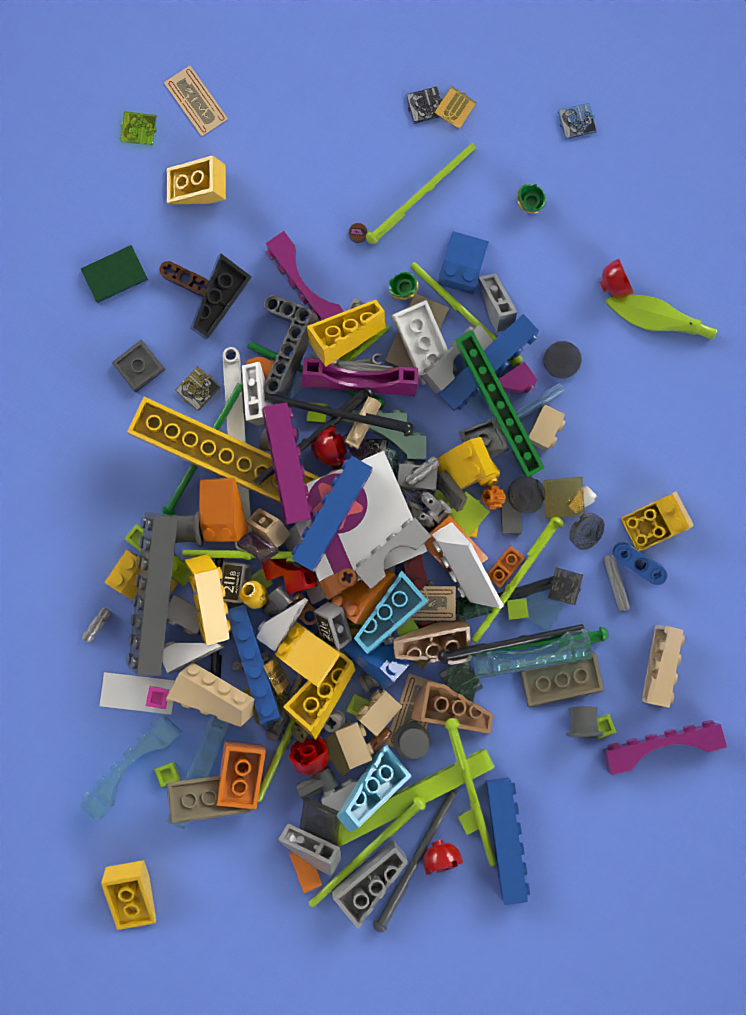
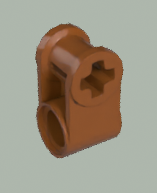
M346 568L326 577L318 583L327 600H330L354 586L358 581V575L354 570ZM345 573L353 574L350 583L344 581Z
M297 592L292 598L294 601L287 608L305 597L300 592ZM307 601L298 618L307 625L317 624L316 618L312 622L306 620L307 612L316 610L309 601Z

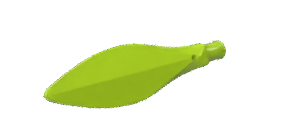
M628 295L622 298L609 297L605 300L607 306L620 317L644 330L676 331L691 335L698 334L710 340H713L717 333L716 328L702 324L701 320L689 317L665 301L655 297Z

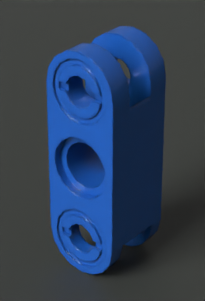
M620 542L614 546L613 554L620 564L654 585H661L667 580L665 568L657 561L626 542ZM622 551H627L625 555H620ZM639 559L645 560V564L641 568L635 566V562Z

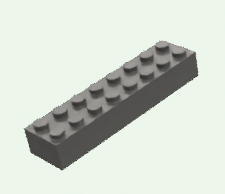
M145 512V517L141 519L143 536L139 538L141 555L137 557L139 573L135 577V587H137L136 595L133 596L135 611L131 615L130 621L133 630L132 634H129L128 643L131 645V648L126 658L127 665L136 675L161 676L178 517L169 514Z

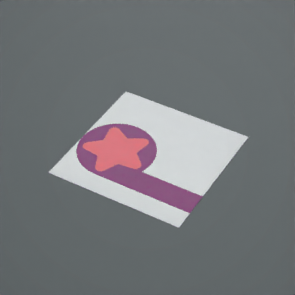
M384 451L361 460L373 467V471L315 570L319 582L346 568L355 571L357 569L356 564L363 558L369 559L374 548L378 545L384 546L389 535L393 532L399 533L402 530L401 525L409 518L411 521L413 520ZM342 469L307 483L309 496L306 497L308 504L312 506L313 515L316 510H321L323 506L321 503L326 493L330 494L333 489L331 484L336 476L340 477L343 472ZM310 519L295 523L300 536H302L306 527H311L314 521ZM423 544L417 550L409 547L395 548L386 556L384 570L427 552L425 545ZM345 573L344 581L350 583L353 574Z

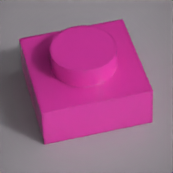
M149 686L146 706L166 709L168 702L166 698L170 689Z

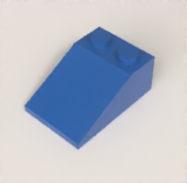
M453 231L438 283L445 287L473 294L489 241Z
M354 637L343 648L385 690L397 680L413 661L395 659L393 644L385 645L384 642L370 654H367Z

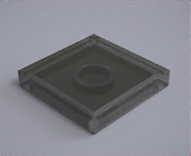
M306 798L303 801L300 829L336 846L340 820L337 818L339 811Z

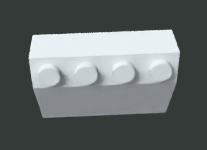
M451 522L431 534L435 540L432 544L437 552L441 551L443 557L440 559L446 568H450L451 572H449V575L454 583H458L459 587H457V590L461 597H466L471 603L500 609L504 607L472 544Z

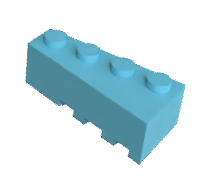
M401 571L354 639L367 654H370L428 603V600Z
M387 745L375 753L372 761L368 764L337 814V818L348 832L359 828L412 777Z

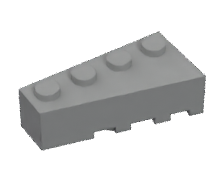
M394 840L332 890L333 900L357 929L361 927L362 922L372 912L375 904L384 896L389 885L395 881L408 863L406 854Z

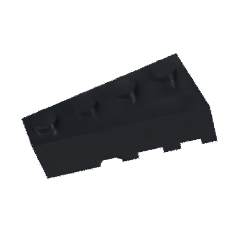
M222 253L216 259L190 329L205 340L211 336L252 278V276Z

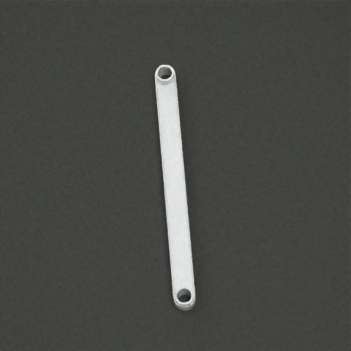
M234 347L226 348L223 352L226 402L237 383L242 384L240 354ZM235 353L236 357L233 360H228L227 355ZM242 389L227 416V431L229 436L246 443ZM237 484L245 519L247 520L251 516L249 489ZM248 524L249 531L239 541H235L238 551H250L253 547L252 529ZM242 539L249 541V546L246 549L239 547V542Z

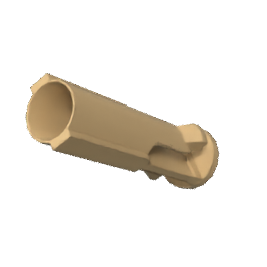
M368 397L359 414L366 416V413L376 415L382 403ZM355 422L344 443L358 450L370 425Z

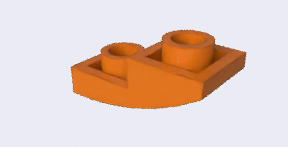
M510 545L488 571L489 579L501 588L522 563L525 556Z
M290 852L289 856L303 894L322 886L317 869L295 853Z

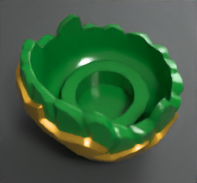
M524 184L519 188L517 201L522 211L531 214L537 213L546 204L547 199L544 190L539 186L537 187V184Z
M401 272L389 281V293L395 299H411L417 293L418 280L411 273Z

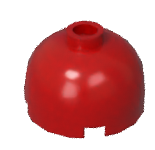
M620 259L609 263L603 269V281L600 282L603 292L608 291L615 298H622L634 293Z
M334 426L325 429L316 437L315 447L313 448L316 459L319 458L322 463L328 466L342 465L346 460L344 459V454H347L343 437L340 433L336 434L334 430L337 428Z
M307 737L304 742L297 741L290 748V762L294 769L304 776L316 775L323 771L328 764V747L326 742L320 737H317L316 740H309Z
M443 840L432 842V847L426 850L423 857L426 875H432L434 871H437V873L458 867V864H464L459 849L451 843H443Z

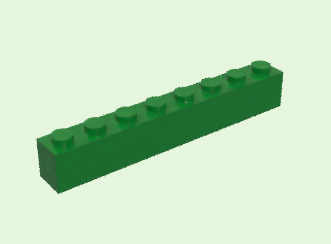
M469 330L453 339L523 475L530 477L543 470L545 467L474 331Z

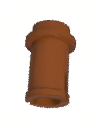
M385 726L378 736L375 735L369 741L371 746L378 742L373 748L375 751H379L388 738L391 739L392 731Z

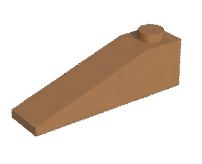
M456 617V621L441 620L393 639L395 659L414 661L421 659L429 660V662L433 663L439 661L438 653L443 649L448 651L471 646L470 626L465 620L460 621L459 617ZM471 655L448 660V664L471 661Z
M426 681L414 699L411 719L445 726L448 719L455 718L460 723L457 728L490 734L494 714L469 701L446 685Z

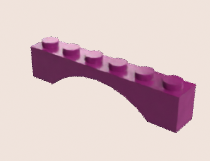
M282 231L265 243L267 247L265 252L271 261L275 260L278 265L276 267L282 275L286 274L289 278L287 282L291 288L298 290L300 293L298 296L304 305L308 304L311 311L318 316L320 321L344 312L339 304L320 298L303 282L296 267L295 245L285 231Z
M304 358L301 387L357 392L369 387L374 390V393L415 397L418 387V368L399 366L384 371L361 372L347 370L332 364L325 367L320 359Z
M708 720L702 722V725L697 727L695 725H687L680 731L675 729L666 730L664 735L660 736L649 734L645 736V739L639 741L638 738L626 740V744L619 745V743L608 744L607 748L602 750L608 773L615 775L632 771L634 766L645 755L667 745H690L706 752L727 748L721 724Z

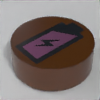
M355 223L349 228V237L353 242L362 243L366 240L367 228L365 225Z

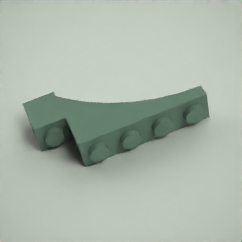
M354 410V413L359 414L361 410ZM378 410L376 414L407 422V413H403L402 410H392V413H384V410ZM342 419L337 424L353 426L355 421ZM370 425L368 431L394 445L405 455L406 461H426V436H422V433H412L411 436L405 437L403 432Z

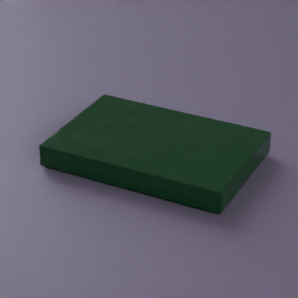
M132 245L80 268L97 303L148 280Z

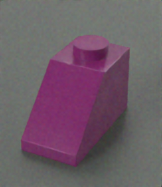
M525 361L499 379L505 392L519 395L524 391L526 394L535 388L534 384L538 380Z

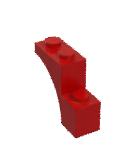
M266 541L256 544L258 551H279L278 548ZM261 559L266 581L284 577L288 594L318 586L314 572L308 568H299L286 563V559Z

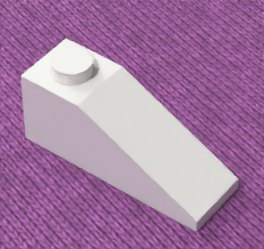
M256 362L242 366L246 421L259 426L264 424L262 408L272 405V402L265 401V396L269 393L265 390L266 380L261 363Z
M304 598L268 621L264 620L258 628L260 632L256 638L273 651H276L288 635L290 629L295 625L308 599Z
M172 641L164 645L162 662L167 673H175L187 667L190 663H194L225 646L223 643L206 645V643H175Z

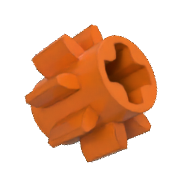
M491 485L490 488H485L482 493V502L484 505H488V509L496 510L497 507H502L506 499L504 490L494 485Z

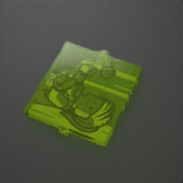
M124 111L123 124L120 125L122 128L120 141L153 145L154 133L157 132L155 128L157 116Z

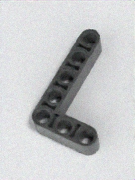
M271 295L264 302L265 309L275 317L291 322V325L265 382V390L269 394L285 397L309 345L307 326L319 320L318 316L309 308Z

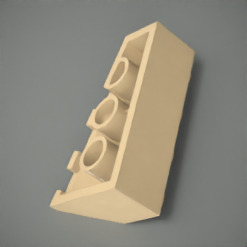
M655 625L642 702L668 708L673 703L674 692L672 691L678 679L676 669L677 665L681 662V654L679 653L680 647L683 646L685 641L684 630L670 626Z
M193 662L179 673L166 698V701L170 703L175 701L181 703L182 707L198 709L202 714L216 715L217 719L239 727L245 724L254 713V698Z

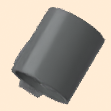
M279 586L268 596L267 602L262 606V613L265 616L274 617L294 600L282 586Z
M328 766L320 773L297 784L296 788L302 800L305 801L320 792L324 793L338 785V782L330 766Z

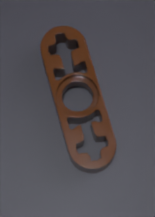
M165 261L160 265L159 270L164 279L199 296H203L205 289L202 288L200 291L199 287L194 284V281L199 285L205 283V286H207L208 280L171 261ZM171 267L172 271L177 273L176 277L170 272L166 274L165 269ZM182 275H190V281L182 283L180 281Z

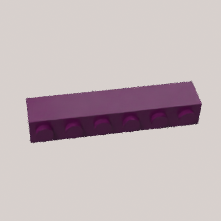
M287 402L264 406L262 408V415L284 523L288 525L308 521L311 519L310 516L313 515L311 504L307 502L306 496H309L307 484L304 485L302 477H305L303 465L299 463V458L301 457L300 448L295 444L294 438H297L295 426L292 427L291 419H293L291 407L288 408Z

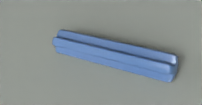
M560 383L516 410L518 418L522 420L544 406V404L561 395L565 391Z

